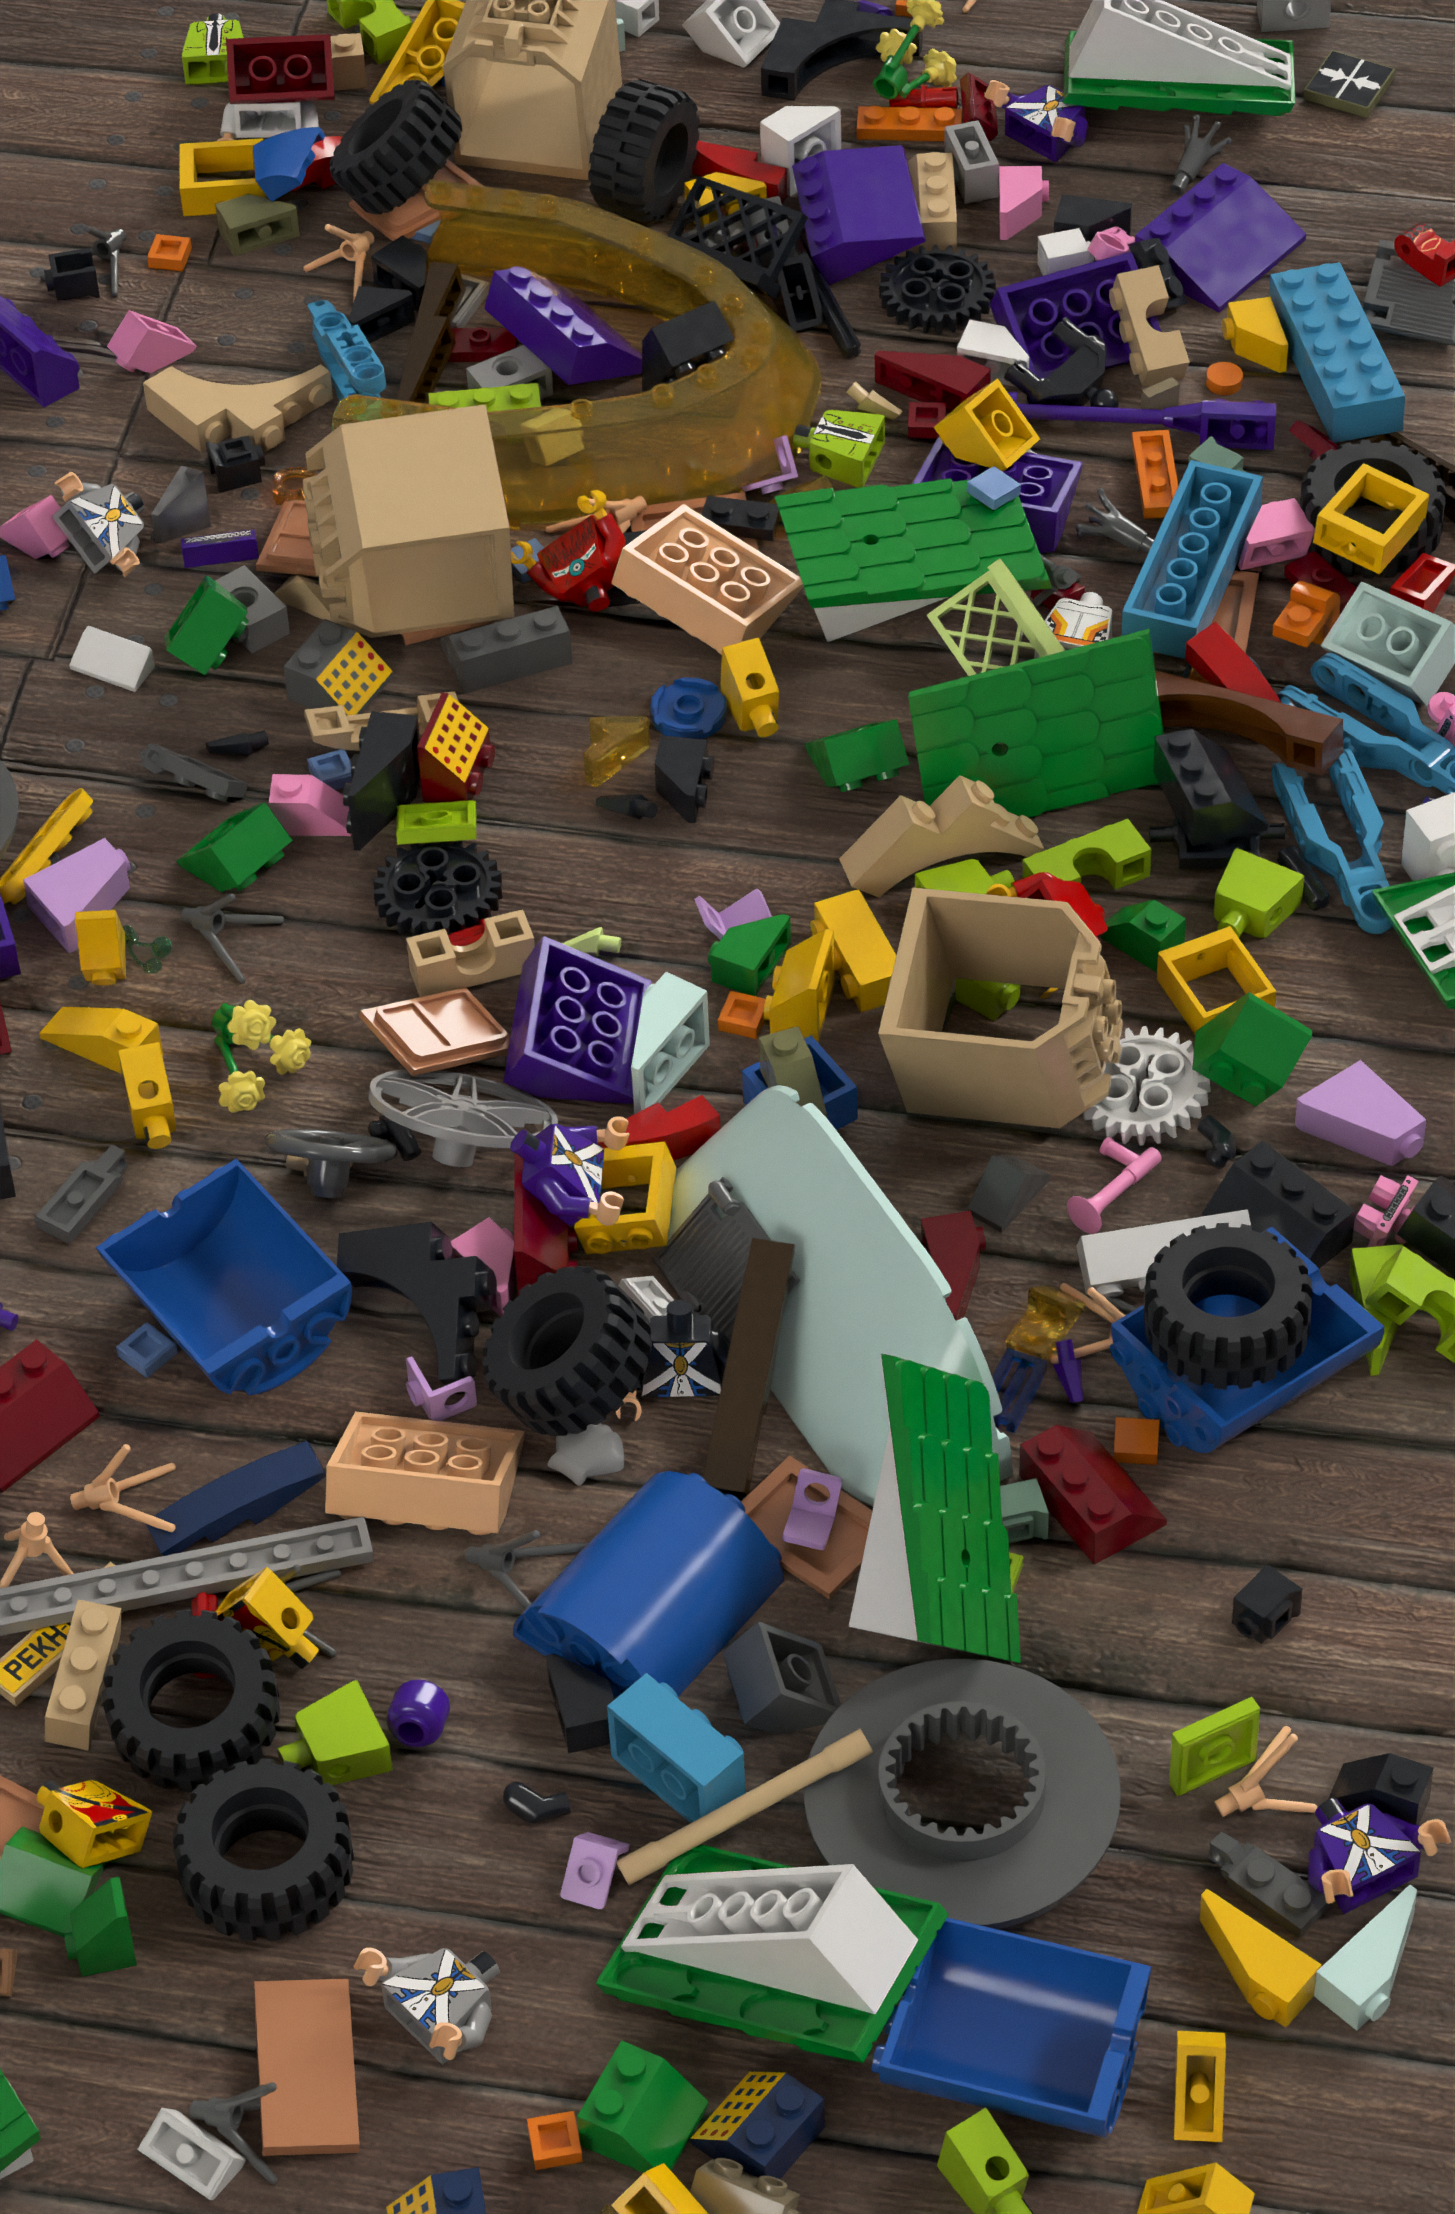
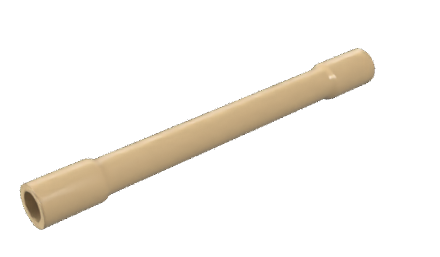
M860 1728L828 1745L819 1754L661 1840L646 1844L617 1860L616 1863L630 1886L663 1868L672 1859L830 1773L839 1772L874 1752Z

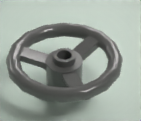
M316 1129L274 1130L265 1136V1144L272 1151L308 1159L307 1184L310 1185V1195L318 1197H343L344 1188H348L350 1163L388 1162L394 1159L398 1153L397 1147L390 1141L355 1133Z

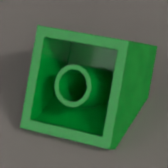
M206 575L164 636L166 650L203 675H206L210 668L216 670L227 655L228 651L224 649L227 642L232 636L237 639L249 622V619L245 617L248 613L246 606Z
M897 719L873 722L804 743L806 751L826 787L839 786L841 792L862 787V779L873 775L876 776L877 781L900 775L898 768L909 765Z
M264 802L230 815L176 861L180 867L220 892L234 887L241 891L258 878L254 872L260 867L268 868L278 862L285 855L282 849L293 840Z
M1248 992L1195 1032L1192 1069L1256 1107L1283 1088L1312 1037V1030Z
M621 2040L577 2115L580 2145L642 2173L663 2163L672 2171L709 2106L708 2100L664 2058Z

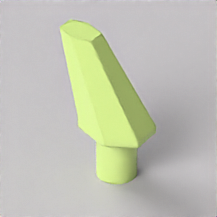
M599 927L562 944L593 957H598L600 951L619 953L621 938L603 935V929Z

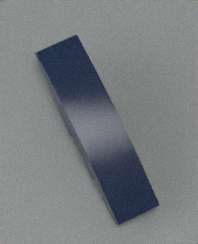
M305 1441L264 1456L231 1471L182 1497L154 1515V1517L174 1524V1532L158 1529L148 1524L146 1526L163 1556L181 1553L204 1536L212 1543L248 1518L255 1525L259 1524L325 1478L326 1472L311 1445Z

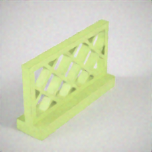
M1001 559L988 566L989 571L927 614V617L968 676L977 674L973 668L982 669L981 673L988 670L1004 667L990 664L993 643L1014 646L1010 665L1017 664L1020 648L1036 650L1039 657L1065 651ZM987 584H990L996 592L994 610L973 607L976 592ZM968 599L967 606L960 605L963 601ZM1001 602H1003L1009 612L1000 611ZM952 609L966 611L962 632L946 630L939 618ZM972 613L992 615L988 636L968 633ZM998 617L1011 618L1017 622L1018 627L1015 641L995 638ZM1023 633L1030 643L1021 642ZM952 637L961 638L959 647ZM967 639L987 642L983 663L966 659L964 652Z

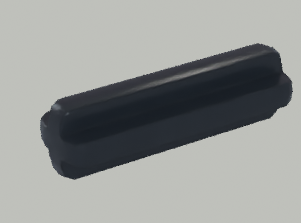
M1290 845L1286 849L1282 848L1279 850L1278 864L1304 875L1303 899L1309 908L1317 911L1320 908L1327 907L1330 894L1298 849Z

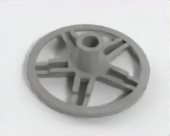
M406 1069L390 1071L376 1076L371 1081L368 1092V1099L371 1105L385 1117L409 1129L436 1137L432 1157L440 1163L455 1167L471 1166L476 1146L510 1148L511 1142L517 1134L512 1127L524 1128V1124L528 1123L541 1124L544 1127L543 1129H545L550 1124H558L555 1112L539 1099L511 1086L462 1073L438 1070L411 1076ZM421 1083L444 1084L454 1087L449 1095ZM461 1087L470 1089V1096L460 1095ZM477 1091L495 1095L508 1101H479ZM385 1093L400 1098L399 1103L413 1108L401 1112L385 1102L381 1094Z

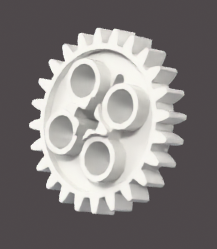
M1143 1026L1140 1035L1134 1036L1132 1031L1126 1028L1125 1038L1120 1040L1122 1051L1119 1063H1106L1104 1074H1111L1112 1077L1108 1096L1083 1113L1084 1119H1092L1095 1131L1105 1127L1107 1137L1112 1138L1117 1133H1121L1122 1144H1126L1132 1136H1137L1140 1146L1144 1145L1146 1136H1152L1154 1141L1159 1144L1161 1143V1133L1167 1132L1172 1138H1176V1127L1178 1125L1189 1130L1191 1128L1190 1117L1198 1119L1202 1117L1201 1106L1208 1105L1207 1093L1211 1092L1210 1079L1192 1069L1194 1053L1192 1041L1189 1040L1180 1044L1179 1033L1176 1032L1167 1039L1164 1038L1163 1028L1160 1027L1153 1036L1149 1035L1147 1027ZM1152 1059L1151 1064H1149L1148 1066L1149 1079H1146V1067L1148 1065L1149 1060ZM1137 1092H1140V1095H1139V1101H1140V1103H1139V1106H1138L1137 1111L1133 1113L1135 1107H1137V1104H1138Z

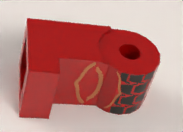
M1417 223L1395 238L1394 247L1396 253L1412 269L1439 287L1455 278V240L1450 243L1436 235L1434 230L1425 223Z

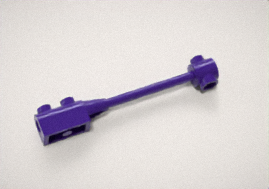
M1008 392L1026 419L1162 424L1164 427L1200 435V445L1212 436L1216 444L1225 448L1274 450L1276 403H1264L1261 400L1234 402L1219 398L1213 401L1202 400L1199 403L1167 407L1164 410L1018 404V393Z

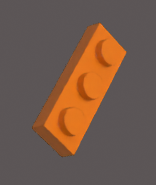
M858 106L857 140L945 142V127L962 124L963 109L948 107Z
M1169 430L1132 432V449L1144 519L1165 518L1179 487Z

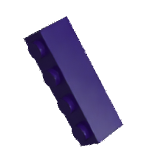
M0 295V369L43 407L80 389L77 374L80 369L75 357L71 353L63 351L51 335H45L38 329L30 317H25L21 314L10 299H4Z

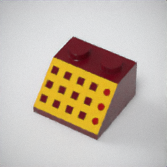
M441 693L417 746L423 801L437 803L472 800L474 795L478 796L481 792L485 769L491 768L493 765L495 746L490 745L489 728L450 694Z

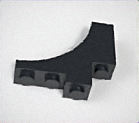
M825 0L816 22L782 18L761 67L762 96L795 101L801 90L825 71L852 60L880 56L882 53L875 49L876 45L880 42V34L882 32L890 33L891 29H897L900 33L908 34L911 29L910 23L912 19L862 12L859 9V2L848 0ZM922 31L917 32L911 42L917 47L916 52L912 56H920L923 48Z
M432 1222L339 1233L337 1268L347 1277L353 1287H372L394 1292L412 1301L420 1310L430 1328L436 1346L439 1381L446 1386L468 1376L475 1377L477 1373V1360L474 1355V1341L479 1333V1320L476 1312L492 1311V1295L497 1290V1280L494 1271L477 1256L451 1259L452 1245L449 1237ZM461 1391L456 1392L455 1394H464L465 1392Z

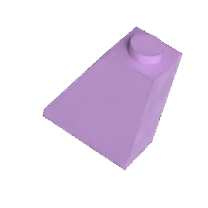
M103 838L24 879L28 907L65 950L71 953L78 948L75 912L111 910L130 888L127 873L131 868L129 860L121 849L115 850L106 838Z
M1359 1060L1297 1098L1295 1126L1303 1132L1393 1166L1404 1158L1415 1156L1424 1146L1426 1119L1366 1064Z

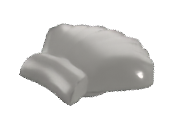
M601 1423L598 1425L590 1424L587 1426L586 1431L577 1434H571L568 1431L567 1436H556V1453L550 1458L547 1466L566 1475L576 1485L580 1486L587 1477L621 1471L624 1468L623 1443L620 1436L613 1432L609 1426L602 1425Z

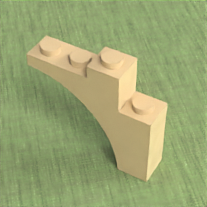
M321 364L294 377L254 385H231L209 382L187 375L173 366L143 382L147 410L200 453L206 450V442L217 444L228 436L235 439L248 435L253 446L260 444L263 453L286 440L285 427L333 399L330 371Z
M959 775L930 806L923 801L915 802L900 795L839 860L852 887L880 898L886 891L906 877L940 861L981 852H1003L1030 857L1037 852H1042L1044 847L1037 835L1038 828L1031 819L1024 815L1019 817L1012 814L1001 805L994 803V793L985 783L981 781L974 782Z

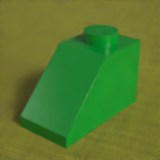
M1154 899L1122 907L1105 922L1108 931L1100 937L1157 973L1158 952L1185 943L1186 918Z
M781 914L728 928L722 939L712 944L708 954V963L711 964L712 982L747 995L756 996L791 945L790 916Z
M120 1877L110 1878L70 1912L72 1931L64 1933L68 1960L78 1959L82 1977L137 1966Z

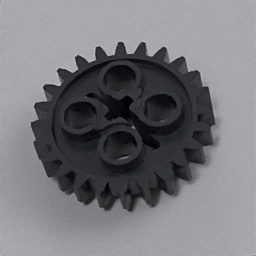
M934 244L932 251H927L923 246H919L918 254L906 250V259L895 256L894 265L886 264V273H881L879 298L881 299V307L887 308V316H896V324L898 325L908 321L909 330L922 326L924 334L930 328H935L939 335L942 333L943 328L946 327L952 333H956V325L960 324L966 328L969 320L981 322V314L990 313V303L996 292L993 270H988V263L986 261L978 263L977 254L966 257V249L964 248L954 253L952 245H949L945 251H940L937 244Z
M462 840L455 841L453 844H448V841L436 844L433 842L425 843L423 846H419L418 843L411 844V850L409 851L398 847L396 848L397 858L386 856V867H378V878L373 879L375 906H378L379 917H386L389 928L398 925L399 935H403L409 930H412L413 936L442 929H446L447 935L452 932L464 930L466 927L479 925V919L490 918L491 911L499 910L498 900L503 898L501 871L497 869V861L489 860V852L487 850L478 853L476 843H472L464 848Z

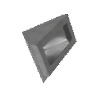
M180 466L151 513L155 542L164 543L211 527L203 471Z

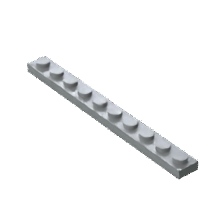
M365 1517L0 1588V1636L71 1622L78 1599L122 1608L121 1612L194 1598L201 1592L214 1594L233 1590L265 1567H268L278 1576L297 1564L301 1567V1571L294 1577L374 1562L373 1549Z

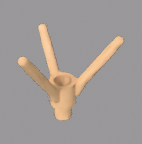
M326 224V231L345 239V241L341 243L339 249L305 265L303 269L305 272H309L339 257H344L348 261H355L354 303L358 287L362 286L366 252L369 250L370 245L374 243V236L369 231H365L362 234H354Z
M638 496L632 500L625 498L621 501H607L604 509H606V513L611 512L622 533H625L631 524L630 521L637 518V513L647 509V503L642 496ZM589 499L590 504L594 507V499ZM590 515L547 526L545 531L549 534L573 528Z
M1066 1283L1060 1285L1061 1291L1111 1323L1126 1316L1092 1287L1087 1290V1294L1091 1297L1089 1298ZM1111 1331L1109 1339L1074 1349L1075 1359L1109 1349L1110 1345L1113 1344ZM1057 1355L1050 1358L1052 1364L1059 1363Z
M124 1444L103 1472L92 1483L85 1485L83 1491L73 1493L70 1496L71 1504L75 1510L90 1507L92 1510L101 1508V1510L115 1512L168 1532H174L175 1525L117 1503L120 1491L163 1476L176 1469L174 1463H169L115 1482L111 1476L131 1450L128 1444Z
M30 1513L27 1521L22 1524L21 1528L4 1535L6 1541L19 1539L17 1551L0 1581V1588L9 1587L22 1561L27 1556L37 1557L42 1553H46L64 1576L74 1574L55 1549L50 1537L47 1536L48 1530L44 1524L45 1517L41 1513Z
M1284 1726L1248 1774L1241 1781L1227 1788L1228 1794L1214 1801L1222 1817L1237 1809L1243 1812L1250 1807L1253 1810L1270 1809L1315 1813L1317 1809L1316 1804L1266 1799L1258 1783L1298 1740L1296 1734H1290V1727Z

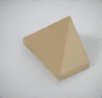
M292 574L274 593L282 603L322 620L327 619L331 621L329 604L345 602L336 597L323 598L319 581L305 575Z

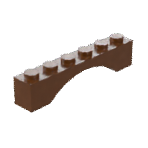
M1155 670L1163 727L1191 726L1232 732L1250 738L1267 747L1287 767L1323 776L1343 753V719Z

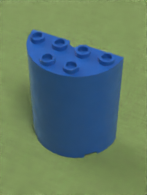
M237 1158L225 1166L215 1169L209 1176L192 1187L180 1191L172 1201L173 1207L168 1211L158 1212L155 1209L147 1212L138 1221L119 1233L109 1236L103 1243L96 1246L99 1255L208 1379L219 1390L230 1395L233 1390H244L248 1395L263 1393L286 1383L305 1370L330 1345L332 1341L329 1339L328 1334L337 1321H345L351 1304V1282Z
M1273 1227L1268 1228L1266 1231L1276 1235L1278 1243L1281 1244L1285 1241L1296 1251V1257L1299 1256L1308 1268V1276L1312 1280L1313 1289L1310 1336L1307 1338V1346L1302 1355L1295 1358V1364L1284 1373L1276 1371V1378L1264 1384L1259 1380L1253 1382L1251 1388L1239 1389L1238 1385L1227 1386V1390L1214 1389V1384L1205 1382L1203 1386L1188 1381L1189 1376L1183 1374L1179 1377L1167 1368L1168 1361L1162 1363L1152 1352V1346L1147 1342L1145 1335L1144 1305L1111 1324L1113 1344L1110 1345L1111 1355L1115 1362L1122 1367L1127 1380L1139 1398L1138 1407L1146 1419L1159 1420L1160 1427L1166 1432L1169 1440L1177 1447L1183 1445L1199 1453L1213 1451L1370 1353L1382 1341L1384 1326L1337 1284L1331 1287L1327 1285L1321 1277L1319 1268ZM1235 1295L1212 1296L1194 1304L1200 1310L1220 1317L1244 1316L1262 1308L1247 1298Z
M671 1471L659 1472L650 1477L516 1619L513 1627V1636L544 1656L555 1653L608 1679L613 1697L622 1694L646 1673L658 1683L664 1682L668 1684L679 1697L784 1582L780 1564L782 1556L779 1550L769 1543L762 1531L745 1513V1507L738 1498L731 1494H722L696 1473L686 1475Z
M946 1918L940 1931L937 1930V1936L921 1964L915 1968L916 1972L904 1991L899 2006H894L895 2009L885 2024V2034H889L886 2045L878 2044L872 2062V2072L878 2073L881 2083L981 2108L986 2107L989 2110L1108 2139V2134H1112L1116 2125L1138 2046L1135 2036L1139 2021L1145 2013L1151 1966Z

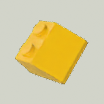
M998 378L968 397L934 426L942 443L949 448L955 458L988 468L995 466L1002 472L1040 440Z
M824 929L788 949L783 965H776L772 981V989L775 992L773 996L767 995L763 1014L764 1019L770 1020V1034L798 1026L804 1039L812 1035L819 1042L835 986L834 930Z

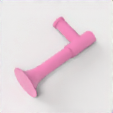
M1107 1137L1101 1144L1100 1153L1108 1155L1127 1167L1093 1197L1085 1199L1080 1196H1073L1068 1200L1066 1205L1067 1212L1073 1223L1079 1229L1089 1234H1096L1100 1231L1102 1226L1101 1212L1127 1188L1137 1183L1162 1161V1156L1157 1149L1149 1147L1141 1155H1138L1115 1142L1113 1138Z

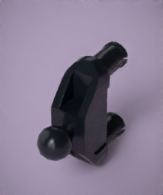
M1067 317L1063 318L1062 322L1056 325L1052 336L1075 352L1048 378L1040 379L1019 360L1015 361V366L1011 365L1004 375L1006 381H1009L1027 396L1028 404L1084 406L1090 400L1091 407H1119L1116 393L1110 389H1101L1105 373V341L1097 335H1087Z

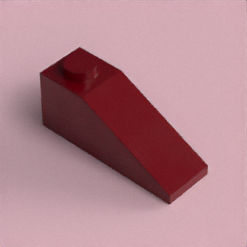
M881 350L874 354L876 383L920 402L946 403V413L948 414L968 397L991 383L990 368L961 356Z
M971 1211L921 1219V1244L931 1256L951 1288V1294L945 1298V1302L955 1321L965 1316L980 1269V1252L986 1251L984 1231L982 1226L975 1227Z

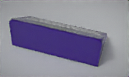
M255 529L181 538L184 568L259 559Z

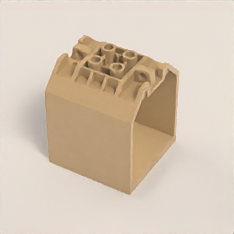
M466 0L443 65L447 103L460 116L462 122L461 138L455 145V164L588 180V171L591 167L589 158L590 153L593 151L595 133L597 134L600 126L598 123L601 116L605 114L606 106L610 99L615 98V92L622 85L615 0Z
M486 404L342 424L305 453L308 471L324 469L316 476L303 479L310 544L313 547L316 576H319L320 590L323 598L336 597L345 601L329 604L331 622L374 638L514 617L510 528Z
M912 888L878 1032L908 1113L1060 1129L1108 1096L1112 1077L1111 1074H1104L1106 1063H1119L1122 1051L1120 1037L1123 1027L1121 1019L1122 1002L1121 1000H1116V981L1110 979L1106 961L1100 955V941L1068 902ZM954 978L1065 989L1059 1023L1033 1041L942 1032Z

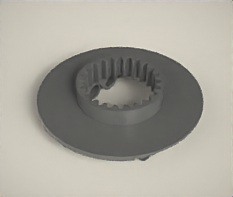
M943 1659L907 1666L888 1673L854 1693L833 1713L817 1736L809 1758L819 1754L828 1745L860 1728L874 1752L843 1770L830 1773L804 1788V1808L813 1844L826 1866L854 1864L872 1887L940 1903L949 1914L947 1918L993 1929L1010 1927L1039 1917L1057 1907L1059 1902L1077 1890L1098 1866L1109 1848L1119 1818L1121 1800L1120 1776L1113 1751L1100 1726L1078 1701L1060 1687L1029 1671L1003 1663L977 1659ZM961 1732L967 1733L970 1741H975L980 1735H985L986 1742L990 1746L1001 1741L1002 1752L1007 1754L1015 1751V1763L1017 1765L1024 1764V1777L1028 1778L1029 1781L1028 1792H1025L1023 1795V1806L1016 1805L1014 1807L1013 1819L1005 1816L1001 1817L1000 1828L998 1829L990 1824H985L983 1834H977L972 1827L967 1828L963 1836H958L954 1827H949L944 1833H939L937 1823L934 1822L925 1827L921 1826V1815L909 1816V1805L906 1802L900 1803V1792L896 1789L897 1777L902 1776L905 1763L911 1760V1748L923 1751L924 1740L929 1739L933 1743L938 1744L942 1734H947L952 1740H957Z

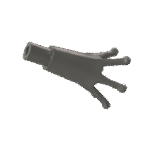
M1194 115L1192 118L1194 121L1192 134L1189 125L1183 126V130H1185V147L1175 172L1176 178L1170 187L1173 193L1182 195L1187 185L1193 182L1205 162L1211 156L1217 153L1220 154L1222 152L1221 147L1231 144L1232 139L1228 137L1211 147L1210 141L1216 130L1220 127V122L1216 121L1204 139L1198 138L1200 119L1198 115Z
M1103 488L1097 489L1098 498L1108 514L1099 511L1091 503L1085 504L1087 510L1099 517L1091 515L1088 520L1100 526L1077 524L1075 525L1077 536H1097L1111 539L1138 552L1142 550L1148 554L1154 539L1148 537L1149 533L1125 518L1108 500Z

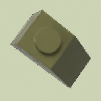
M250 194L215 204L219 233L233 256L300 236L297 209L294 204L276 200L271 202L268 198Z
M799 1027L759 1037L760 1071L768 1088L782 1085L796 1090L800 1099L796 1102L802 1107L808 1103H813L827 1118L813 1057Z

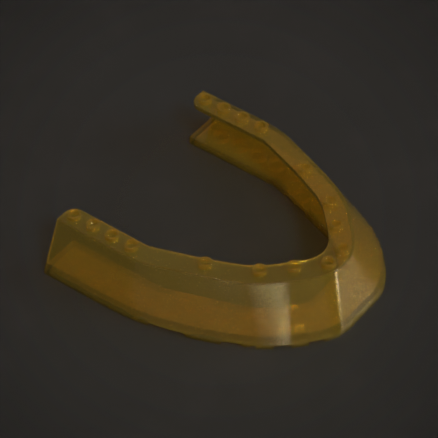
M429 180L425 190V202L432 209L438 210L441 221L427 253L429 258L428 269L431 262L458 264L460 273L493 277L494 271L506 270L515 266L523 267L560 286L586 289L606 298L610 294L615 295L625 304L640 305L653 310L654 317L665 321L715 300L735 338L726 350L727 354L711 364H703L697 368V371L669 384H658L652 390L594 401L576 399L571 404L487 412L510 529H520L521 524H555L590 515L582 512L577 502L578 498L584 495L588 499H594L590 494V491L593 490L602 491L606 495L607 501H621L625 498L632 500L642 496L647 506L704 498L707 495L719 496L733 490L741 493L743 492V486L760 482L761 477L772 470L781 471L773 439L781 436H787L793 459L797 457L802 448L793 445L795 429L798 424L810 427L821 394V371L819 365L800 336L731 270L709 255L678 240L581 201L557 197L552 194H539L443 180ZM353 394L342 399L337 405L332 417V431L342 424L456 408Z

